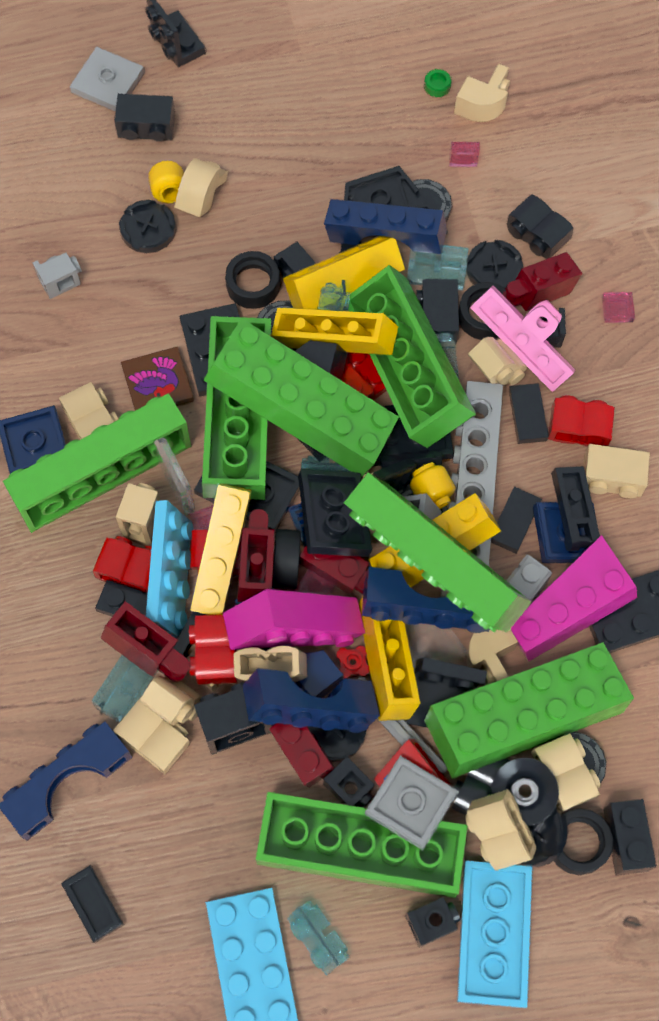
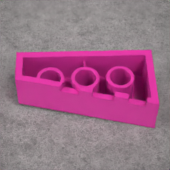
M601 535L528 606L510 630L529 662L636 599L637 586Z
M266 589L223 612L230 650L274 648L278 646L335 645L336 647H346L353 644L355 638L365 634L358 601L354 597Z

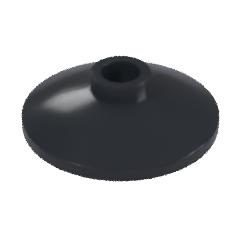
M532 758L511 760L498 770L493 779L491 795L508 789L514 797L521 817L527 826L543 822L556 808L559 798L557 780L552 771L538 760ZM526 784L531 787L532 793L530 796L523 797L520 795L519 787Z

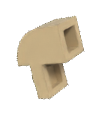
M498 64L488 84L467 76L456 97L454 114L478 122L497 118L504 111L506 105L507 90L510 84V80H507L509 68Z
M194 158L183 174L174 207L198 217L203 216L211 210L215 189L226 182L228 171L221 169L217 163L204 162Z
M497 629L493 632L489 630V632L474 633L467 650V666L475 669L482 667L483 670L487 671L486 685L509 677L499 658L514 651L518 641L512 631L504 632Z

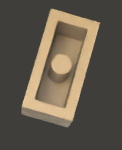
M589 444L583 460L589 491L594 494L616 493L623 498L641 497L648 484L650 452Z
M128 483L116 515V520L123 537L148 546H152L155 502L161 501L158 491L152 486L139 483L136 486Z

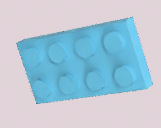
M168 500L155 502L146 617L178 639L188 621L185 607L186 599H188L190 594L187 580L191 561L190 540L194 527L192 521Z
M464 862L457 1002L527 1008L532 866L513 865L495 871L491 864L487 862Z
M268 888L206 902L227 1021H298L273 889Z

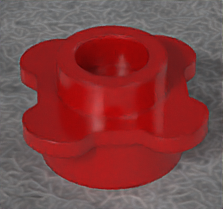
M357 646L355 649L350 650L340 648L337 651L336 657L340 660L339 670L342 672L343 678L348 679L349 677H357L359 675L364 677L368 675L370 670L366 664L365 657L367 654L365 647ZM353 659L356 661V664L352 665L350 661Z

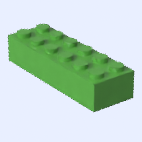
M388 265L343 299L349 312L384 313L398 326L393 354H370V357L410 439L428 448L476 415L408 279Z
M211 316L208 371L241 318L271 336V318ZM207 383L202 473L203 498H216L218 485L223 483L252 490L250 499L265 500L268 420Z
M242 318L204 378L205 382L349 471L360 473L361 477L375 464L399 416Z
M169 393L162 397L157 396L149 400L142 408L122 414L119 420L109 425L97 427L87 437L67 443L64 449L54 454L42 456L32 466L12 472L7 479L3 480V483L32 533L190 448L191 442L187 422Z
M369 472L344 502L352 510L349 515L362 526L366 525L375 531L373 536L384 545H390L397 551L400 550L397 556L409 566H415L419 570L423 569L424 572L421 576L436 588L439 586L444 591L447 589L449 592L446 597L461 609L464 607L468 611L472 610L474 614L471 618L487 630L489 628L493 632L497 629L508 632L532 603L531 600L393 487Z
M604 642L433 704L424 721L453 779L622 714L634 697Z
M267 792L256 854L257 865L456 898L459 894L467 825L441 821L422 851L366 816L365 811L367 808Z

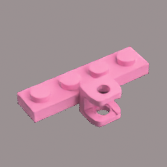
M492 285L470 307L552 392L575 372V369L546 340L556 330L562 318L561 313L548 300L539 302L523 316ZM541 317H545L548 321H543Z

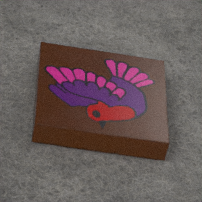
M178 346L121 362L135 411L145 406L152 398L162 397L168 393L176 406L194 402Z

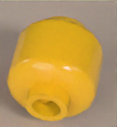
M162 161L156 163L150 169L148 175L149 185L153 197L163 203L176 202L179 185L184 174L179 164L173 161Z
M432 462L412 473L413 479L410 482V487L414 495L427 493L439 509L451 503L449 497L453 495L456 487L444 466L435 465Z

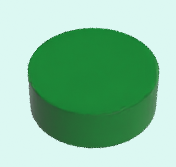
M442 69L429 71L424 80L425 91L433 97L447 95L451 89L452 79L450 74Z

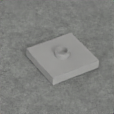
M96 47L71 83V93L116 111L117 95L132 93L145 73L144 66Z
M400 756L367 807L365 815L423 851L456 798L458 790Z

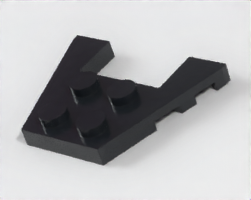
M400 166L345 183L344 200L433 209ZM341 243V252L358 245Z

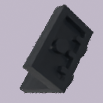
M147 0L145 12L150 20V25L148 26L149 33L154 41L158 40L161 43L162 50L168 60L172 59L179 68L206 54L205 46L178 10L167 15L157 0Z
M425 657L418 659L414 674L420 705L412 717L405 720V722L428 728L424 719L431 705L477 689L478 685L485 684L487 671Z

